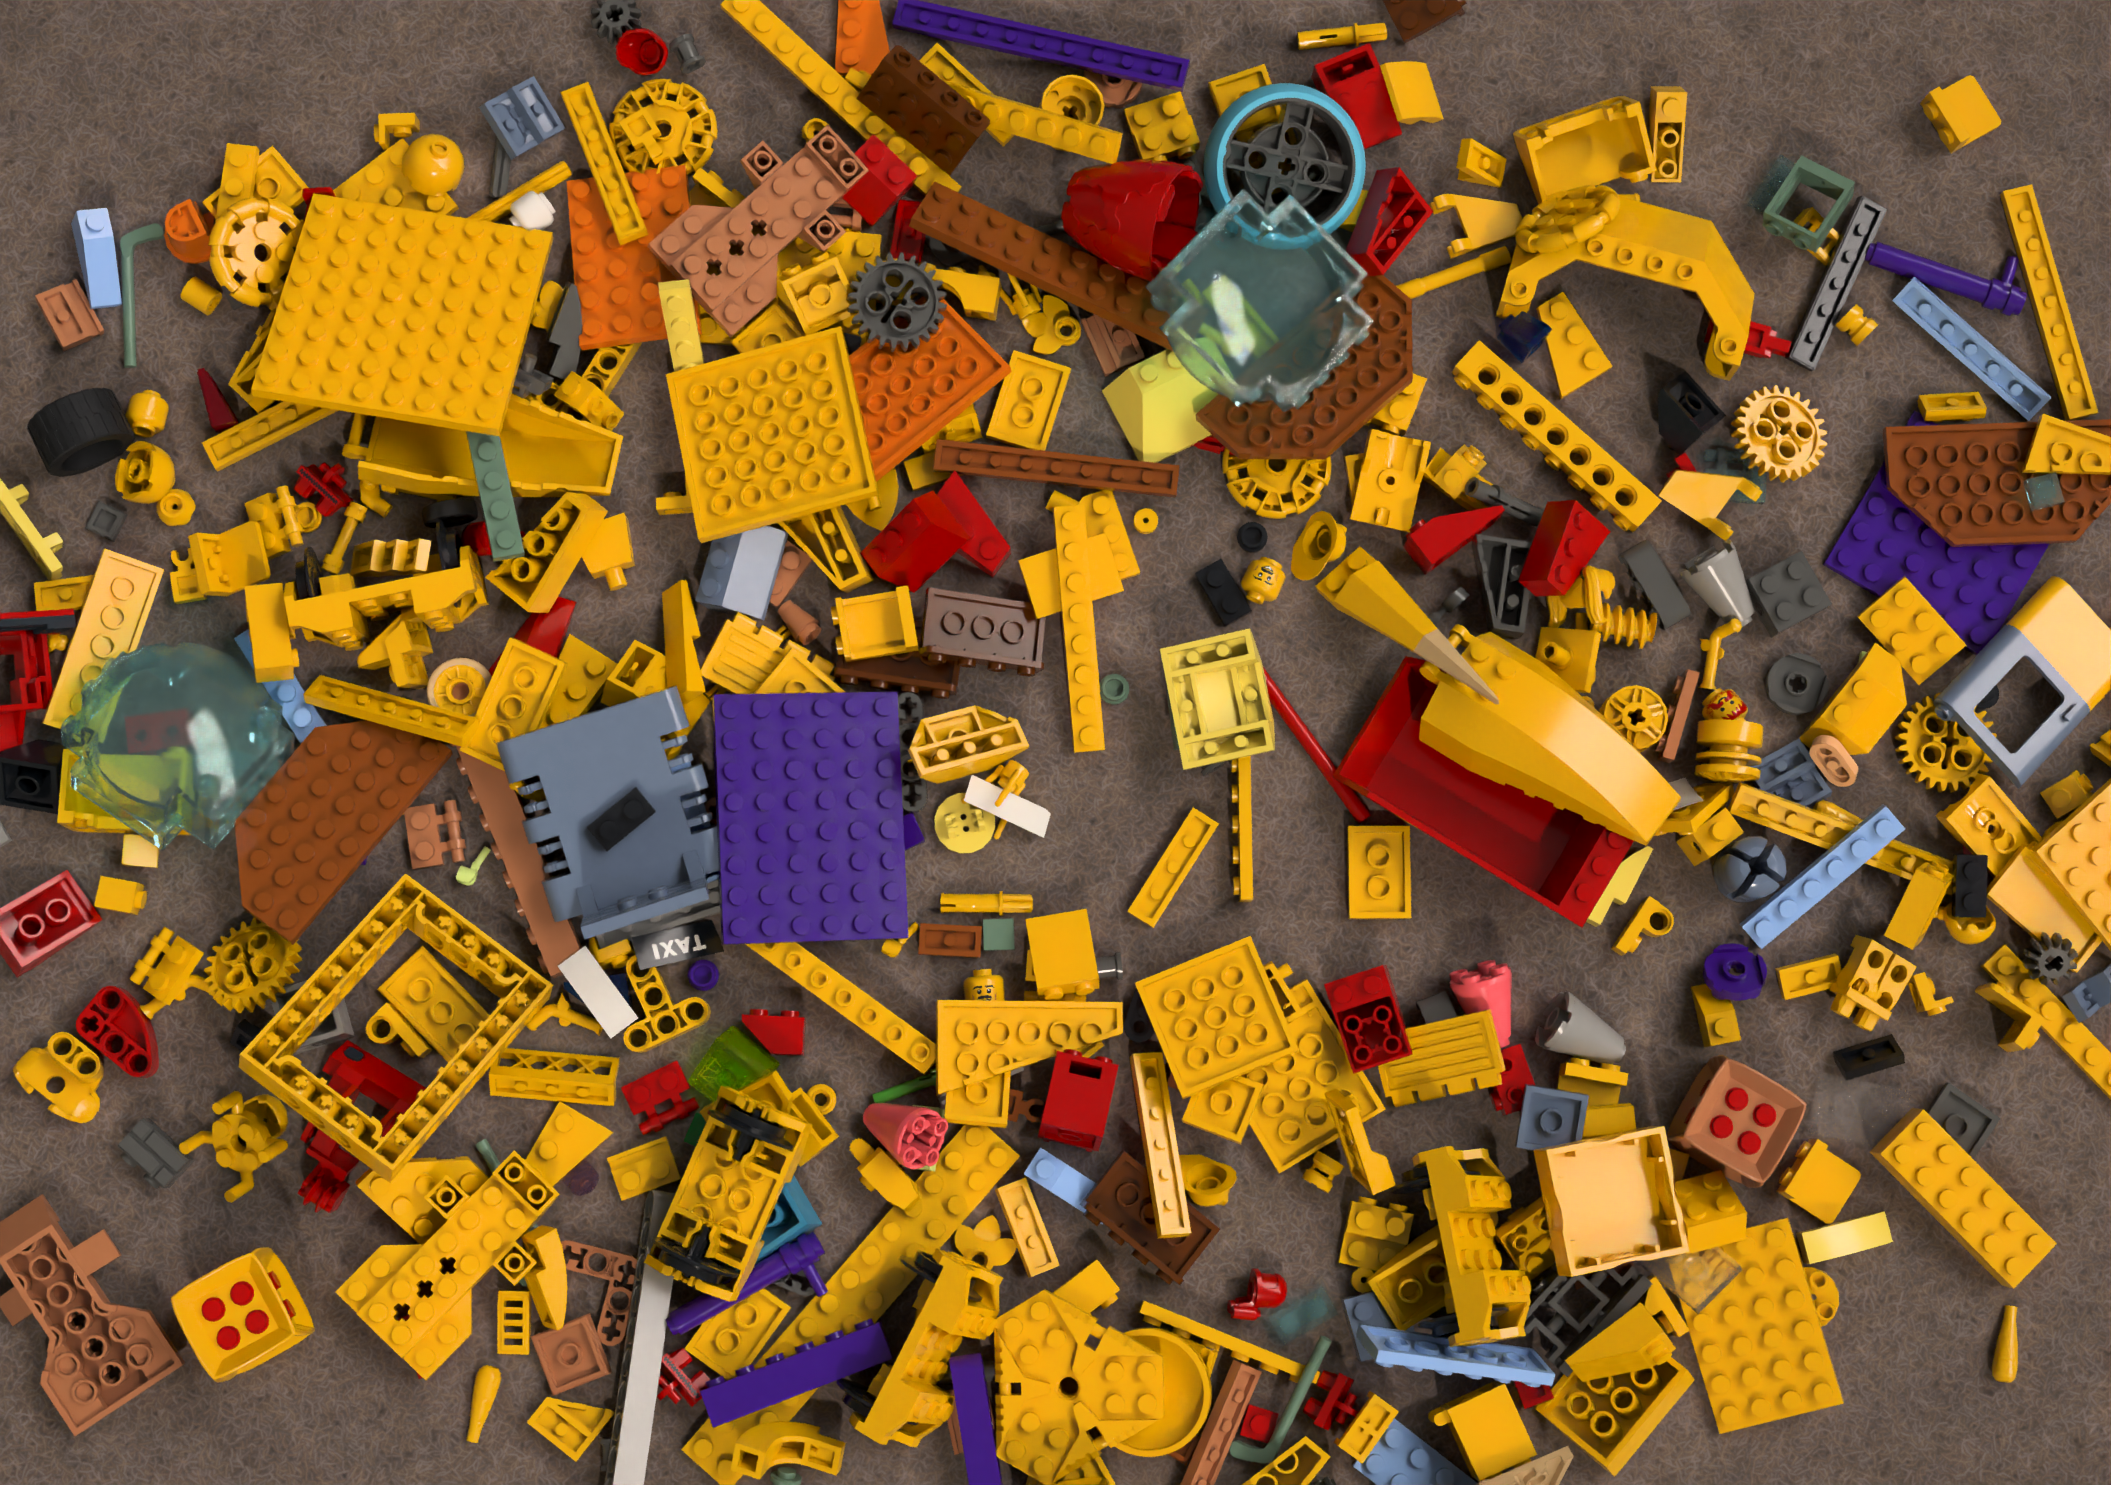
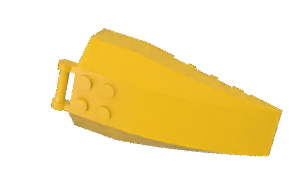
M511 393L500 440L512 496L562 497L566 492L583 493L589 496H610L623 436L587 421L577 420L572 415L562 411L559 413L544 407L535 400L531 399L529 401ZM355 413L348 443L344 444L342 455L350 459L365 460H359L358 463L359 480L416 493L479 496L466 431L376 416L369 445L366 448L361 447L360 442L367 415Z
M1460 624L1454 625L1449 632L1450 637L1447 640L1455 649L1459 644L1466 647L1461 656L1498 697L1499 704H1494L1453 676L1443 673L1434 664L1425 661L1419 669L1420 673L1438 686L1421 717L1419 740L1473 773L1504 786L1507 783L1519 788L1527 796L1532 798L1534 796L1552 802L1553 806L1560 810L1566 808L1582 815L1586 821L1603 825L1612 832L1647 846L1680 802L1681 797L1602 714L1544 663L1492 632L1475 637L1464 626Z

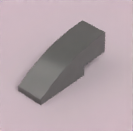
M568 281L545 337L548 341L555 343L545 371L564 380L571 371L576 372L581 350L579 335L582 334L581 304L577 286Z

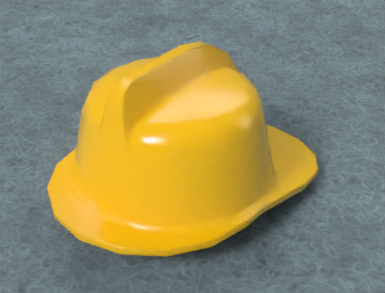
M1319 511L1313 514L1294 544L1291 571L1296 578L1302 581L1311 580L1318 576L1327 562L1335 561L1345 550L1347 528L1342 524L1336 523L1330 513Z
M1179 1155L1184 1190L1188 1192L1193 1202L1206 1207L1217 1204L1225 1206L1228 1202L1230 1188L1234 1186L1237 1180L1236 1171L1229 1165L1217 1162L1203 1155Z

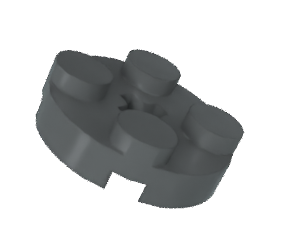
M1794 653L1780 658L1769 668L1765 678L1767 699L1779 711L1789 715H1801L1811 712L1824 701L1829 687L1827 675L1825 676L1821 664L1815 658L1802 653ZM1797 676L1801 678L1800 683L1804 685V689L1794 692L1792 686L1789 685V680H1794Z

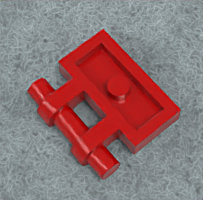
M678 1060L621 1087L633 1115L636 1116L644 1111L648 1115V1120L638 1124L643 1135L651 1131L657 1133L665 1129L664 1125L678 1118L683 1120L690 1116V1112L700 1108L695 1097L684 1102L680 1095L691 1089ZM671 1099L674 1107L658 1114L655 1106Z

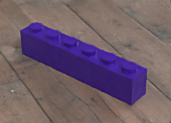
M872 1318L855 1324L856 1331L844 1335L843 1331L839 1330L824 1336L826 1342L814 1347L813 1341L795 1347L797 1354L784 1358L782 1352L766 1358L767 1365L755 1369L753 1364L735 1370L737 1377L725 1381L722 1375L705 1382L707 1388L701 1390L700 1393L712 1427H717L893 1359L894 1356L881 1321L874 1324Z

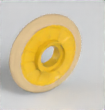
M469 658L448 660L439 665L430 676L427 685L428 703L435 707L474 717L492 676L482 664ZM459 683H465L469 687L468 696L462 700L455 699L452 693L454 686Z

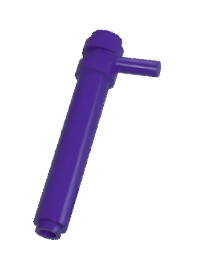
M1878 241L1875 244L1870 243L1865 256V260L1868 261L1869 265L1910 279L1916 277L1921 283L1979 302L1982 307L1990 310L1997 308L2000 310V313L2007 316L2011 314L2018 316L2026 301L2027 293L2021 291V287L2012 285L2019 259L2015 256L2007 257L2001 281L1995 278L1988 280Z
M814 1231L809 1234L803 1233L797 1237V1241L792 1244L788 1242L779 1247V1251L754 1265L736 1301L729 1302L703 1293L669 1313L670 1316L665 1321L673 1335L678 1333L682 1335L790 1273L795 1275L802 1270L817 1297L826 1294L828 1289L814 1263L820 1260L819 1257L825 1254V1251ZM733 1277L724 1281L722 1284H728L733 1279Z

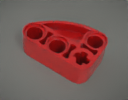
M116 986L103 987L76 1020L77 1032L127 1074L139 1078L153 1076L159 1067V1055L151 1021L141 1010L139 1002L127 990ZM117 992L120 997V1003L116 1008L111 1009L108 999L111 994ZM91 1019L98 1020L95 1023L99 1026L96 1031L89 1030L92 1027L89 1025ZM121 1036L124 1045L122 1050L116 1053L112 1048V1042L116 1037ZM144 1055L147 1058L148 1065L143 1072H139L136 1068V1061L140 1056Z

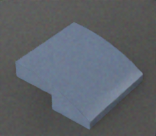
M534 76L513 86L505 93L479 107L511 160L566 129Z
M1799 738L1761 759L1760 765L1748 766L1761 770L1760 779L1752 781L1757 789L1808 808L1814 806L1818 801L1827 799L1832 794L1831 789L1815 768V762Z

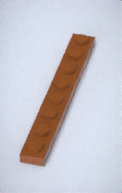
M937 439L933 470L944 473H953L955 470L957 474L1176 498L1180 465Z

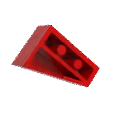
M1400 167L1376 171L1344 256L1360 277L1384 275L1433 213V210Z
M954 470L936 495L970 536V539L957 553L993 578L1011 555V547Z
M1577 500L1547 502L1518 581L1536 597L1564 596L1580 575L1583 567L1588 564L1611 531Z

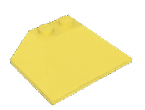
M1206 338L1192 341L1185 356L1166 349L1128 368L1105 387L1102 393L1138 461L1158 463L1212 435L1196 421V414L1229 386L1233 380L1213 343Z
M1250 628L1160 649L1183 770L1275 750L1274 719L1264 669Z

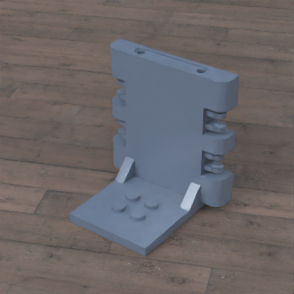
M677 685L496 743L509 784L539 775L540 781L517 789L519 795H527L543 788L546 799L529 803L524 807L525 813H531L549 807L550 812L522 820V825L529 844L559 836L560 840L540 846L537 850L539 855H545L563 848L566 859L549 862L543 868L545 873H549L569 866L570 872L542 880V885L554 922L583 914L580 928L584 940L709 899L708 882L705 875L719 870L717 824L691 832L690 827L708 822L713 817L711 813L706 812L690 819L686 817L684 809L703 804L707 801L705 794L683 801L680 799V796L707 788L709 784L702 763L675 772L671 771L672 767L694 760L692 753H685L677 758L668 760L664 750L673 746L683 745L688 741L686 735L663 742L660 737L690 726ZM637 787L656 812L610 850L606 851L587 829V826Z

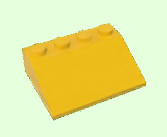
M1672 1357L1661 1365L1656 1364L1652 1368L1582 1382L1573 1371L1568 1377L1563 1375L1551 1389L1554 1400L1540 1404L1535 1409L1615 1477L1695 1379L1684 1366Z

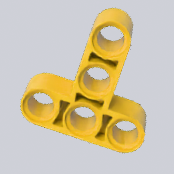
M636 955L629 958L626 964V972L647 1018L631 1025L624 1032V1044L628 1049L638 1053L647 1052L702 1026L709 1020L711 1010L706 1001L699 997H691L674 1004L657 966L649 968V972L644 977H637L634 974V966L637 963ZM657 988L662 992V1000L659 1004L653 1006L647 1002V994L650 990ZM694 1003H700L704 1009L703 1016L698 1020H691L688 1016V1009ZM668 1016L673 1017L675 1020L674 1030L668 1034L662 1033L660 1030L661 1020ZM637 1030H643L647 1035V1041L641 1047H635L631 1041L633 1033Z

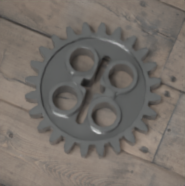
M889 252L885 262L879 256H876L874 260L875 266L866 262L864 264L866 273L857 271L855 277L859 282H851L850 288L855 292L849 293L847 300L855 303L848 307V312L857 313L852 318L851 323H861L862 326L858 334L861 335L868 332L870 334L867 340L868 343H871L875 338L878 339L879 349L885 343H889L891 352H894L896 345L900 344L903 352H906L909 342L917 349L920 345L919 338L928 342L931 338L928 331L936 334L939 329L934 322L942 323L944 320V316L938 312L945 311L947 308L946 304L939 302L946 297V292L937 291L943 282L942 280H932L936 273L935 270L928 273L924 271L927 264L926 261L922 262L919 266L915 265L916 256L914 255L910 258L909 262L904 260L902 252L897 260H894ZM895 276L900 280L901 285L898 287L889 286L885 278ZM912 281L914 284L905 294L902 303L897 305L886 323H881L880 320L890 309L893 300L895 301L906 284ZM915 293L921 294L925 298L926 303L917 305L913 303L910 296ZM873 299L879 300L884 308L880 311H874L869 307L868 302ZM897 317L904 318L908 322V327L905 329L897 328L894 325L893 319Z

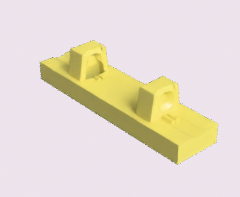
M0 478L1 514L49 581L60 579L63 566L54 553L63 548V540L57 532L42 538L20 507L29 497V492L25 486L20 484L8 490Z

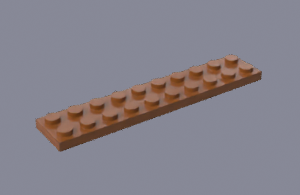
M937 182L933 183L911 218L909 227L1182 356H1185L1208 311Z

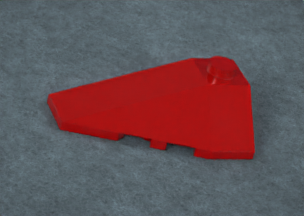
M558 596L548 613L532 612L514 638L558 658L577 602ZM502 653L489 669L491 676H493Z

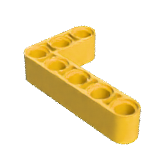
M642 342L599 348L582 377L593 384L601 385V391L609 397ZM609 358L617 360V364L613 369L606 370L602 368L605 360ZM553 382L550 389L542 394L535 395L531 393L524 398L529 401L532 399L540 402L542 406L559 413L562 411L571 415L574 409L559 400L552 406L545 405L546 397L550 394H555L560 387Z

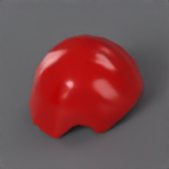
M647 28L625 31L619 37V41L615 46L616 59L620 65L629 68L639 75L655 74L667 62L668 48L665 42L654 31Z

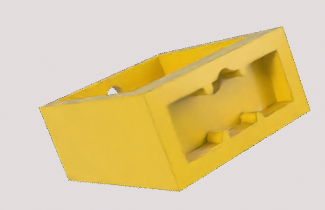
M1932 860L1931 864L1925 862L1916 869L1884 934L1885 937L1912 950L1923 940L1954 877L1953 874L1948 872L1949 867Z

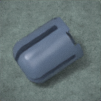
M1748 836L1724 847L1716 856L1713 865L1714 880L1718 890L1725 897L1736 902H1752L1774 893L1780 887L1777 882L1784 880L1787 872L1786 859L1781 849L1775 843L1765 847L1768 839L1761 836Z

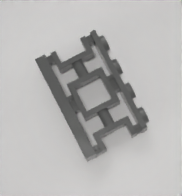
M1554 1261L1551 1266L1552 1272L1545 1279L1543 1277L1538 1279L1531 1287V1303L1524 1324L1525 1334L1527 1336L1536 1326L1555 1344L1546 1353L1545 1357L1565 1376L1568 1377L1573 1372L1565 1360L1622 1317L1652 1285L1631 1264L1628 1263L1619 1274L1611 1268L1594 1272L1586 1279L1583 1275L1574 1277L1558 1276L1556 1262ZM1608 1275L1622 1286L1610 1300L1597 1289ZM1578 1280L1597 1299L1575 1320L1557 1302ZM1544 1300L1557 1312L1545 1326L1532 1315ZM1566 1321L1579 1332L1578 1336L1568 1347L1555 1336L1556 1332Z

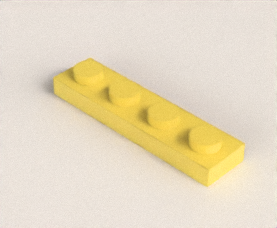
M690 280L658 282L674 372L704 364Z

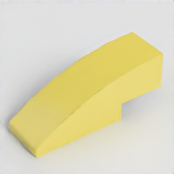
M1647 846L1621 862L1588 917L1587 923L1595 927L1601 925L1612 902L1620 906L1627 902L1653 848Z
M1885 1211L1796 1233L1804 1264H1813L1893 1242Z

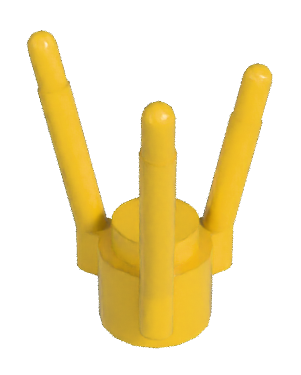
M983 265L979 266L980 271L988 272ZM1007 273L1017 294L1012 296L1013 302L1001 288L1000 297L1007 304L1012 315L1017 314L1019 319L1022 320L1029 315L1039 312L1041 310L1039 303L1043 302L1038 292V288L1030 284L1032 293H1030L1029 289L1022 290L1017 278Z
M1010 760L1005 767L999 764L995 771L985 779V781L992 783L997 778H1000L998 784L1003 790L995 802L996 807L1002 804L1009 792L1019 796L1026 786L1024 781L1029 776V772L1024 766L1014 760ZM962 798L961 802L963 804H966L967 802H965L964 798ZM1001 818L994 834V839L1000 838L1007 823L1006 820Z

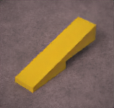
M680 580L662 592L667 688L677 685L682 704H687L705 693L706 690L693 643L701 635L687 580Z

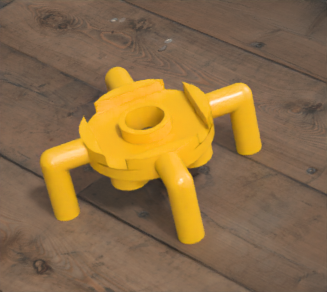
M233 1091L212 1105L214 1113L218 1115L231 1108V1112L213 1123L212 1131H200L179 1145L180 1152L188 1154L204 1143L213 1144L218 1164L224 1168L229 1167L240 1172L241 1182L224 1194L226 1201L230 1203L253 1189L254 1170L288 1148L286 1140L271 1138L265 1124L261 1126L255 1120L257 1118L256 1115L244 1110L243 1096L239 1091ZM238 1135L246 1142V1147L240 1144Z

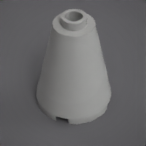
M1731 540L1722 542L1724 548L1718 551L1714 546L1708 548L1685 563L1687 570L1679 568L1678 572L1682 579L1725 624L1730 622L1731 619L1736 618L1743 627L1753 620L1751 615L1754 614L1755 609L1736 547Z
M1565 991V994L1560 992L1551 1000L1543 1014L1548 1016L1544 1029L1538 1026L1536 1030L1535 1041L1538 1046L1546 1050L1598 1063L1613 1064L1623 1058L1626 1051L1624 1038L1575 995L1568 991Z

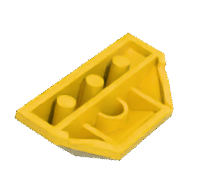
M1874 643L1799 737L1801 742L1810 748L1814 738L1821 735H1829L1839 740L1849 755L1869 753L1907 705L1900 661L1877 643Z
M974 705L921 719L908 752L919 777L939 784L991 770L1028 749L1029 744L1017 719L1012 717L1006 718L994 711Z

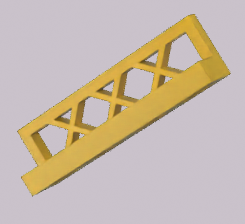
M506 1048L490 1067V1096L614 1106L619 1058ZM501 1058L514 1059L517 1062L511 1067L499 1066ZM536 1062H545L548 1066L543 1069H534L531 1065ZM571 1064L577 1065L579 1069L574 1072H566L562 1067ZM598 1067L611 1068L609 1075L595 1074L593 1070Z

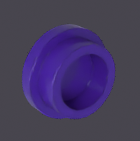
M708 960L696 961L688 971L689 983L700 991L712 989L719 980L718 968Z

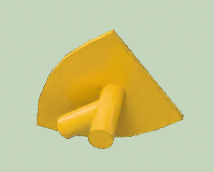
M895 467L876 482L879 492L878 496L846 504L860 520L880 531L891 520L898 500L899 485Z

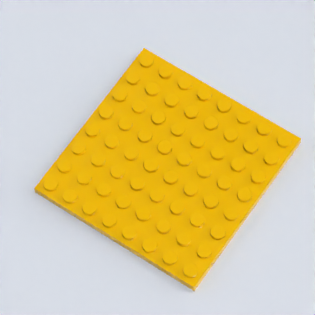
M313 193L252 384V396L500 437L551 250L553 232L536 229L526 230L518 226Z

